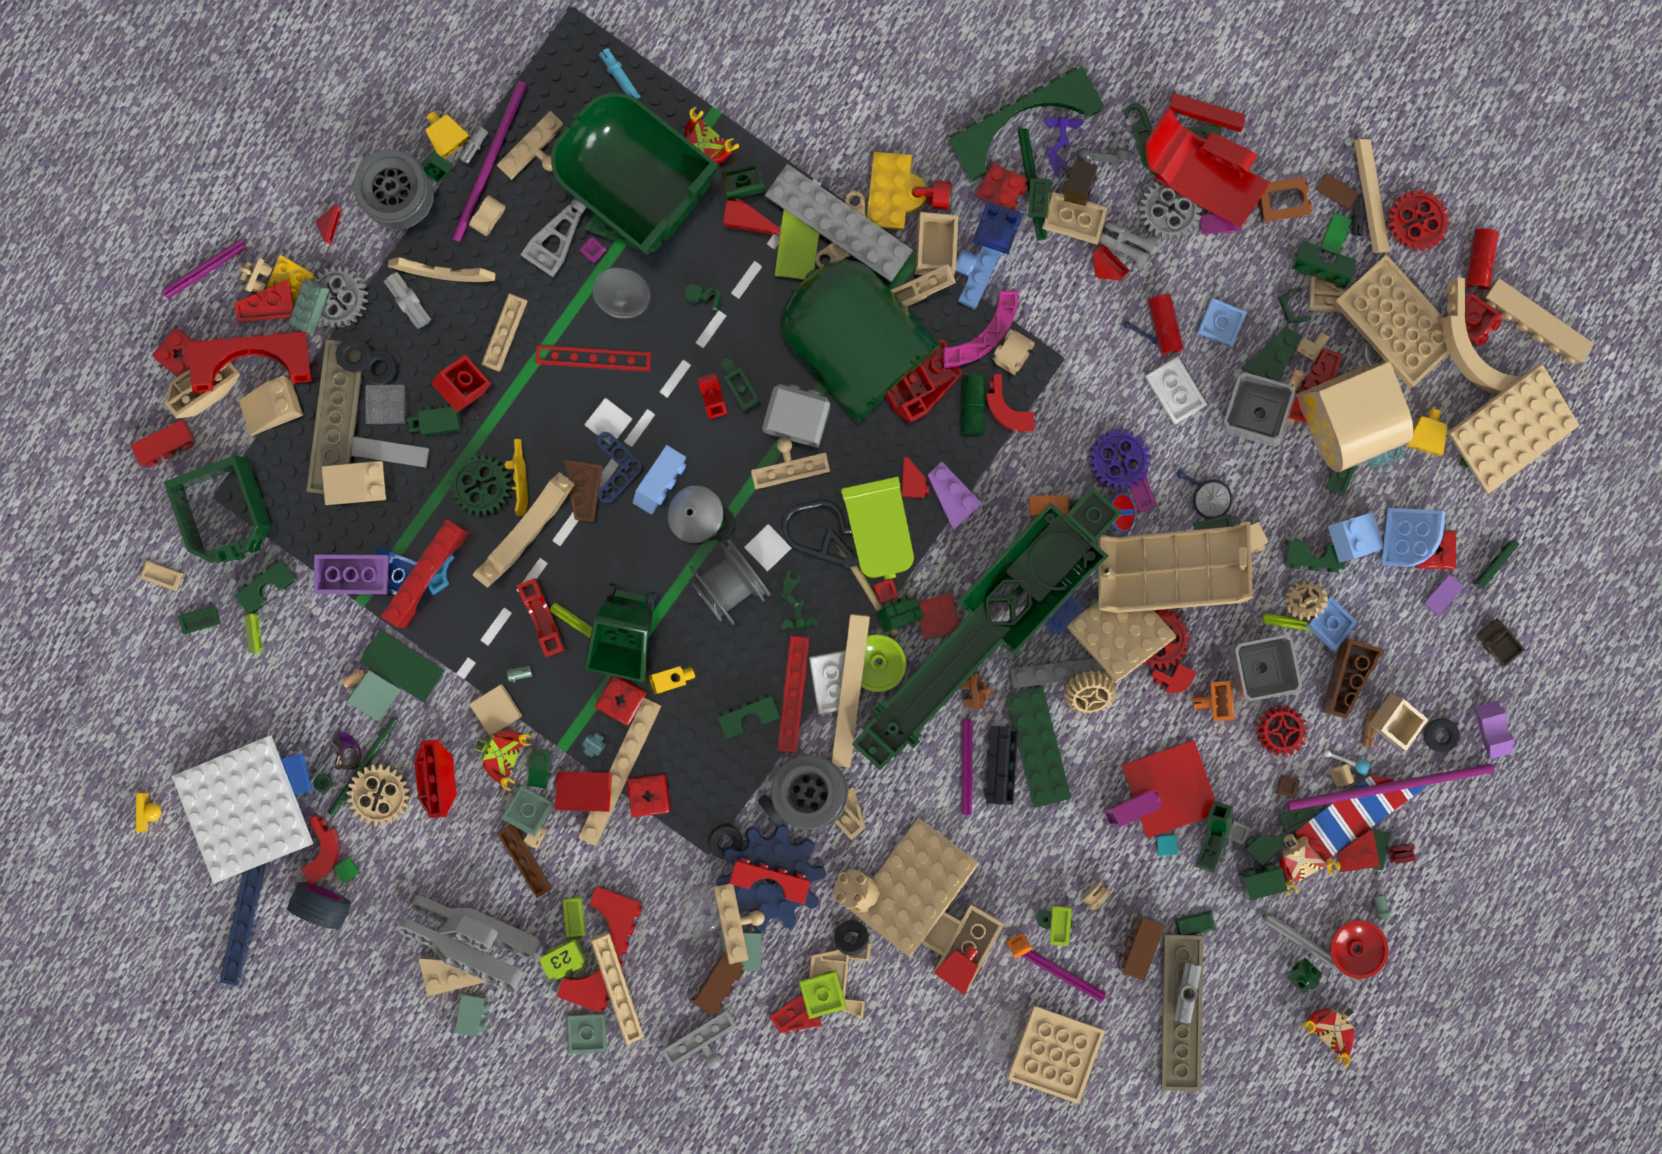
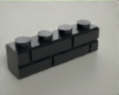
M991 726L988 732L990 743L987 751L988 768L985 772L987 787L984 790V797L986 798V803L1013 805L1018 728Z

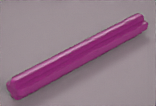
M242 240L236 241L162 290L163 294L168 299L244 251L246 245Z
M970 719L962 720L963 815L972 814V720Z
M1031 950L1021 956L1100 1002L1104 1000L1106 996L1104 991Z

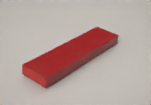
M1173 93L1169 108L1174 113L1240 133L1244 126L1245 114Z

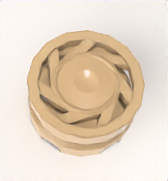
M1100 880L1081 899L1083 902L1088 903L1092 910L1097 909L1098 905L1102 904L1111 894L1108 888L1103 887L1104 884Z

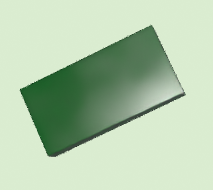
M1334 213L1321 244V250L1338 256L1352 219Z

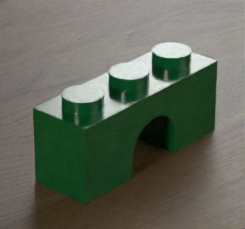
M1302 241L1297 249L1292 269L1316 277L1319 280L1330 282L1338 287L1346 288L1352 279L1357 260L1338 254L1333 263H1327L1319 255L1320 246Z
M1286 541L1284 564H1288L1291 569H1301V566H1308V570L1320 571V568H1327V572L1339 573V570L1345 569L1346 561L1339 563L1334 545H1324L1323 555L1316 559L1309 554V542Z
M275 560L268 566L269 569L266 572L258 573L253 577L254 581L249 585L244 584L237 590L239 593L235 597L248 614H254L268 603L262 593L266 584L273 583L278 590L283 591L298 580L285 561L280 560L278 562Z
M765 694L757 697V702L750 704L747 701L738 705V710L732 712L730 708L720 712L721 716L718 717L725 738L728 739L745 732L742 720L747 714L757 715L762 725L780 718L773 697H768Z

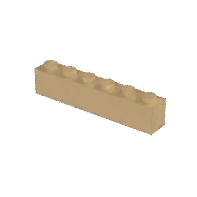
M1500 278L1493 282L1482 298L1483 301L1502 313L1503 319L1506 321L1512 320L1517 324L1516 327L1519 330L1532 334V338L1535 341L1548 345V350L1555 354H1561L1564 356V361L1571 365L1581 363L1594 345L1593 342Z

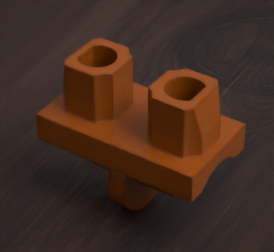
M980 674L971 675L962 685V689L972 690V696L963 698L964 707L973 708L974 710L983 709V701L989 700L988 693L994 692L993 688L988 689L987 681L982 682L981 685Z

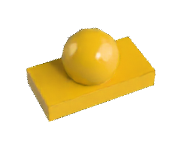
M149 792L136 794V832L148 831V821L158 820L162 813L158 804L149 803Z

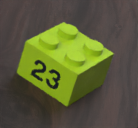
M575 937L544 953L539 958V961L548 979L554 978L558 980L568 973L567 970L572 969V971L583 967L587 955L578 937Z

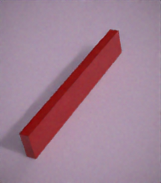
M537 345L535 364L650 372L651 352ZM540 349L647 356L646 367L540 360ZM553 352L551 357L556 360L559 358V354ZM572 353L570 355L571 360L576 361L578 355ZM595 354L590 355V361L595 362L597 356ZM610 356L608 358L609 362L615 363L616 357ZM634 357L628 358L629 364L635 363Z
M790 636L778 751L797 752L809 638Z

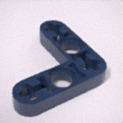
M602 432L597 437L598 445L621 467L598 491L600 501L609 504L641 473L643 467L642 463L611 433ZM603 436L606 438L610 436L609 441L613 445L615 442L618 443L611 452H608L611 448L607 444L602 445L603 440L601 438ZM623 449L625 451L624 458L617 459L614 455L615 451ZM637 462L638 471H631L629 475L632 477L629 479L622 471L625 469L628 472L631 468L629 464ZM617 476L625 477L626 482L623 486L615 484ZM612 483L619 491L616 493L613 490L610 493L611 499H603L604 494L602 492L604 490L608 492L611 489L608 485Z

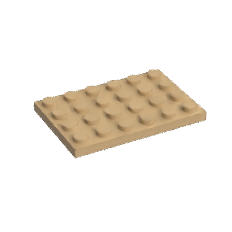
M1387 255L1333 302L1386 362H1391L1393 370L1410 389L1449 354L1442 331L1441 318L1443 316Z
M1538 364L1447 433L1485 493L1489 494L1580 425L1543 364Z
M918 817L873 878L879 891L874 906L871 905L866 912H851L911 958L980 863Z

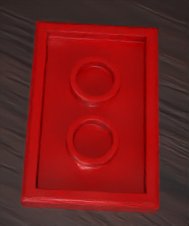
M557 772L554 810L610 812L612 773Z

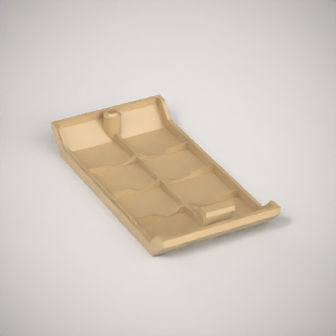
M1250 521L1242 522L1234 527L1124 537L1102 535L1098 539V546L1108 555V558L1098 567L1099 610L1122 613L1234 604L1253 598Z

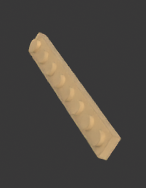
M643 698L609 773H612L610 812H590L579 835V839L597 846L661 705Z

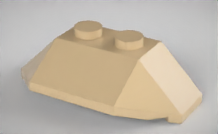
M229 362L217 374L213 391L193 393L189 369L170 382L164 404L176 419L196 416L227 395L240 376V373Z

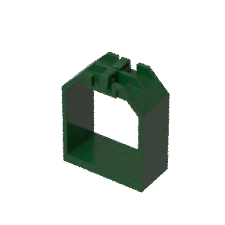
M231 456L164 481L188 552L210 563H227L232 560L239 561L246 558L245 553H254L261 550L271 528V523L248 457ZM235 470L254 525L248 538L209 551L203 546L184 489Z

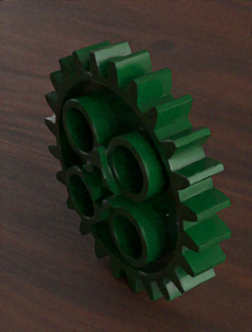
M474 454V460L467 456V463L460 460L461 468L454 467L458 472L451 473L450 475L455 479L449 481V483L454 485L449 491L455 492L451 498H458L455 504L457 506L463 504L462 511L469 508L468 514L470 515L475 510L476 516H479L481 511L484 516H487V510L494 514L495 507L501 510L500 503H507L503 498L510 497L506 491L512 489V487L507 486V483L511 482L512 479L506 478L510 472H503L505 465L498 466L500 460L497 459L493 462V456L491 455L486 460L485 454H482L480 459L477 454ZM488 467L490 474L484 478L481 476V470ZM467 475L472 477L470 485H465L463 482ZM493 477H496L495 481L482 485V490L480 488H475L470 492L465 493V490L478 486V481L484 483L492 479ZM491 485L498 487L495 495H490L489 493ZM474 493L480 494V500L477 503H473L471 500V496Z

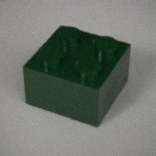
M1265 863L1260 869L1246 868L1242 870L1241 874H1238L1243 896L1250 901L1288 891L1283 870L1275 864Z

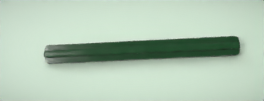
M1023 128L1018 131L1028 193H1030V179H1037L1029 130ZM1033 218L1037 240H1046L1047 231L1042 229L1045 221L1044 218Z

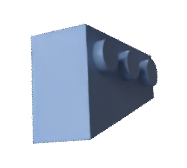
M666 445L636 489L633 504L653 515L657 506L661 505L664 501L667 490H671L674 486L677 474L681 475L686 468V464H684L686 457Z

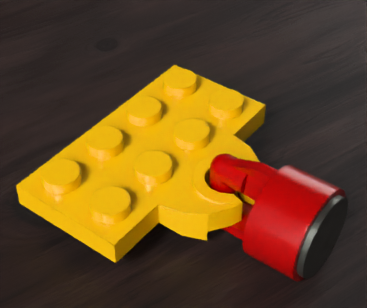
M874 152L867 219L882 229L904 231L906 212L918 211L923 204H932V209H951L953 184H951V181L935 180L934 188H927L920 177L910 174L912 155Z

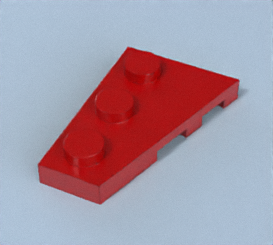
M290 278L236 301L234 306L237 322L291 318L294 301Z

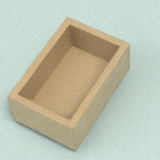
M920 212L917 219L914 274L925 275L944 265H950L954 275L956 271L958 215Z

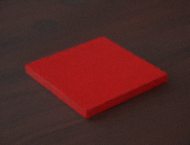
M1194 740L1121 765L1132 797L1147 790H1154L1160 796L1161 808L1140 817L1146 838L1208 817L1215 798Z

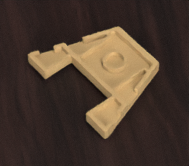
M868 943L866 949L858 955H845L838 949L812 955L809 978L836 970L847 1009L842 1011L863 1019L865 1000L846 999L845 992L849 959L869 961L871 943Z

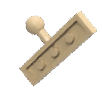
M549 111L497 166L512 180L537 156L542 161L543 168L547 171H552L551 156H547L542 149L563 128L564 123Z
M785 437L777 442V448L783 454L784 463L751 470L755 489L830 472L826 453L792 461L790 454L792 442Z
M726 884L713 887L728 964L747 961L748 955L742 925L751 923L759 926L764 922V914L759 910L751 912L750 916L740 918L734 885Z

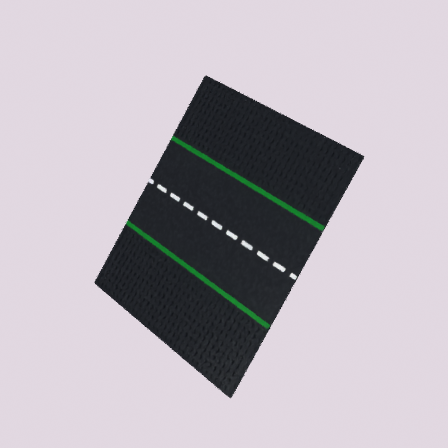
M570 7L482 127L488 131V134L480 145V150H476L469 163H465L461 159L457 161L434 193L433 203L428 214L422 221L409 227L364 289V291L368 292L364 296V299H367L368 302L362 304L366 308V310L360 309L362 317L356 315L357 322L350 320L351 326L345 324L344 328L337 326L328 339L343 341L347 338L355 337L365 341L371 351L383 350L392 355L397 369L391 381L386 384L376 385L366 380L363 374L361 376L354 437L429 448L427 468L382 461L386 500L325 505L324 494L307 492L325 344L310 364L311 382L296 383L294 386L303 416L260 432L243 457H248L271 523L267 538L313 571L315 555H375L378 546L418 562L447 519L469 531L470 534L461 547L452 553L455 558L449 563L447 568L449 585L435 595H432L427 586L416 606V613L406 628L396 627L381 617L394 598V594L388 592V594L346 595L482 693L486 694L503 684L522 714V717L519 718L521 721L592 772L609 773L634 717L629 725H625L595 708L612 675L584 670L590 638L552 612L551 614L566 650L550 657H545L533 620L523 603L516 585L533 578L538 579L549 609L554 603H557L591 627L593 626L595 615L598 614L603 603L606 602L610 583L616 584V588H620L623 591L642 595L648 594V597L650 591L655 592L656 599L653 611H649V614H653V622L650 633H648L646 675L648 677L681 666L682 670L692 667L695 678L687 680L684 686L655 695L649 677L646 682L625 679L647 692L646 699L661 705L628 779L665 774L670 812L653 816L701 851L710 854L708 837L711 831L719 825H731L784 752L778 751L777 748L790 636L809 638L800 730L817 706L809 657L846 650L850 614L870 616L868 633L879 619L875 607L851 568L848 569L842 565L791 548L767 571L744 547L768 524L784 540L781 531V521L786 511L797 504L824 499L837 504L843 511L846 526L848 527L850 524L841 489L899 477L901 491L904 457H906L925 476L926 483H929V494H925L924 499L902 497L914 561L908 570L896 573V577L892 578L898 593L948 523L927 475L939 463L943 462L971 491L1013 433V431L1001 426L992 417L987 403L985 404V433H961L962 376L967 374L985 375L986 394H993V391L989 390V379H993L994 374H1002V396L1006 405L1014 411L1028 412L1063 363L1064 357L1012 321L1009 330H1016L1035 342L1033 349L1028 350V358L1015 375L997 365L993 360L996 349L999 345L1003 346L1005 342L1004 336L989 353L971 363L960 366L963 374L926 415L909 423L894 412L889 401L885 398L857 424L785 345L780 332L781 312L786 301L793 293L791 291L792 288L798 283L801 284L804 280L775 276L780 236L723 225L728 198L721 172L758 163L765 192L740 199L780 229L784 209L768 199L765 194L787 164L845 203V200L576 8ZM609 48L616 61L621 63L622 70L638 94H640L641 97L638 100L682 136H684L685 126L690 117V110L696 107V115L703 111V115L698 121L701 119L725 141L734 138L731 145L739 144V147L732 150V153L724 162L718 163L719 166L713 178L710 176L711 180L708 189L703 196L698 195L697 205L684 222L666 241L664 239L661 240L662 244L654 252L650 251L648 255H645L638 249L584 230L585 225L594 216V213L586 207L578 221L565 260L554 277L522 257L521 253L538 232L570 205L573 199H577L558 183L553 170L547 171L543 168L542 161L537 156L512 180L497 164L549 111L562 121L564 125L568 124L570 126L575 121L572 117L576 111L582 110L592 99L607 93L625 94L613 75L608 73L607 66L599 57L601 52L604 53L603 50ZM522 81L527 84L461 241L457 242L451 239L517 82ZM560 131L542 149L547 156H551L554 143L560 136ZM490 195L505 205L506 208L491 232L484 236L469 226L485 198ZM563 219L555 229L562 235H566L571 223ZM819 234L817 253L832 243L821 234ZM550 235L543 241L542 246L551 253H556L561 243L560 238L556 235ZM591 236L607 249L594 264L579 251ZM913 250L892 282L876 273L890 290L923 276L914 274L915 250ZM823 255L819 261L822 265H826L831 259L828 255ZM850 255L849 257H847L846 259H844V260H854V261L860 262L859 260H857L856 258H854V257L851 256V255ZM401 257L433 268L435 266L451 268L453 271L483 268L494 272L496 276L494 281L487 282L443 280L388 267V261ZM816 262L814 271L819 269V267L816 265ZM397 272L408 288H411L416 294L421 306L431 318L428 324L417 329L407 313H404L396 303V298L384 283L391 274ZM955 280L956 283L907 306L937 340H945L949 347L962 345L978 337L990 324L996 308L980 298L975 310L958 302L964 285ZM691 284L698 285L704 292L708 288L716 287L721 294L717 311H712L711 309L716 297L715 295H711L707 302L701 299L698 303H690L684 294L686 287ZM510 293L528 302L501 371L498 372L481 364ZM537 345L651 352L650 372L535 364ZM540 349V360L636 367H646L647 356ZM553 352H557L559 354V358L554 360L551 357V354ZM572 353L578 355L576 361L571 360L570 355ZM595 354L597 360L591 362L589 359L590 355ZM464 355L474 363L491 383L483 395L459 411L462 431L428 436L421 435L420 431L406 433V429H408L407 422H405L406 418L418 417V411H423V407L434 406V409L442 408L443 404H449L431 383L440 371ZM613 355L616 357V362L610 363L608 358ZM629 357H634V364L631 365L628 363L627 360ZM726 358L731 359L737 369L741 367L760 400L758 405L743 412L724 379L726 373L722 368V361ZM377 360L372 364L374 374L380 375L385 372L386 364L384 361ZM716 373L728 414L709 419L697 378ZM779 384L788 387L791 384L801 387L802 391L808 392V390L819 392L820 396L827 397L830 402V411L819 448L791 441L792 448L790 454L793 461L826 453L830 472L755 489L751 470L784 463L783 454L777 448V442L781 438L766 434L762 429L773 388ZM605 398L632 418L617 440L642 463L641 473L612 503H603L598 497L594 523L574 519L571 494L569 492L556 514L545 523L537 537L526 546L519 559L487 588L473 576L474 572L486 562L489 555L502 543L524 516H517L515 513L517 496L514 489L506 491L510 495V497L503 498L507 503H500L501 510L495 507L494 514L487 510V516H484L482 511L479 516H476L475 510L471 515L468 514L469 508L462 511L463 504L457 506L455 503L458 501V498H451L455 492L449 491L450 488L454 487L449 481L455 479L450 474L458 472L454 467L461 468L460 460L467 463V456L474 460V454H477L479 459L482 454H485L486 460L491 455L493 456V462L497 459L500 460L498 466L505 465V462L513 460L515 453L514 439H521L528 490L526 513L553 477L559 472L567 477L564 460L602 465L601 488L621 467L598 445V435L586 427L585 423ZM415 421L416 428L420 427L419 421ZM604 440L602 442V445L607 444L611 448L608 452H611L613 447L618 445L617 442L614 445H610ZM666 445L686 457L684 463L686 468L681 475L677 474L674 486L671 490H667L664 501L661 505L657 506L653 515L633 504L636 489ZM617 449L614 455L617 459H622L625 456V451ZM351 456L350 464L379 462L380 460ZM631 462L629 464L631 467L629 471L626 472L624 469L622 472L630 479L632 476L629 473L633 470L635 472L638 471V463L633 464ZM488 467L483 468L481 476L484 478L489 476L490 469ZM505 468L503 472H510L506 478L512 479L511 482L507 483V486L516 487L513 479L514 469ZM234 470L217 491L214 499L253 527L254 524ZM471 475L465 476L463 480L465 485L472 483ZM621 475L615 479L617 486H623L626 482L625 477ZM493 477L492 479L484 483L478 481V486L465 490V493H468L475 488H480L482 490V485L495 481L496 477ZM610 483L608 486L611 489L608 492L605 490L602 492L604 494L603 499H611L610 493L613 490L617 493L619 490ZM491 485L489 493L490 495H495L498 487ZM689 486H703L712 490L719 497L722 506L732 512L735 519L733 532L722 540L710 538L701 543H689L681 540L673 533L668 522V509L674 496ZM474 493L471 496L473 503H477L480 500L479 493ZM819 506L798 511L790 517L788 532L794 542L820 550L826 529H832L855 552L853 559L857 558L852 534L841 533L838 517L831 508ZM692 509L689 511V516L693 514ZM724 518L722 520V524L719 530L723 529V527L725 526ZM728 539L743 555L771 594L769 597L766 594L763 595L765 602H762L757 596L750 594L730 609L727 613L735 625H732L725 615L721 617L722 621L720 622L689 581V579H697L689 566H692L701 576L725 558L720 543L726 546L728 545ZM831 539L827 553L840 556L838 547ZM789 570H792L790 578L793 580L798 575H801V580L791 592V596L798 603L804 600V605L801 608L802 619H809L813 616L819 621V626H813L812 624L810 627L791 629L788 627L784 631L781 629V625L786 619L791 622L796 620L794 607L787 600H782L779 597V593L783 591V583ZM865 576L874 593L873 585L886 581L884 576L878 578ZM890 599V600H888V601H885V602H883V603H881V604L883 605V604H885V603H887V602L892 601L893 599ZM619 601L618 605L640 609L639 605L630 602ZM619 628L621 631H624V632H627V631H628V630ZM530 665L532 677L517 679L515 682L509 681L507 670L510 667L514 669ZM672 675L671 680L673 682L677 681V676ZM765 694L768 697H773L780 718L762 725L757 715L747 714L742 720L745 732L728 739L725 738L718 717L721 716L720 712L730 708L733 712L739 709L738 705L747 701L750 704L757 702V697ZM624 695L616 697L618 700L617 704H625ZM626 781L621 793L628 797ZM649 790L643 795L644 798H647V801H650V798L654 796L649 793Z

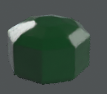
M319 774L313 780L314 788L319 792H328L333 787V778L328 774Z

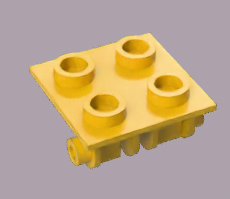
M280 255L267 288L290 278L295 304L303 280H313L316 277L313 276L312 272Z

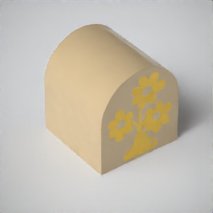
M1391 362L1364 365L1295 394L1317 450L1326 464L1335 472H1341L1409 443L1413 438L1411 414Z

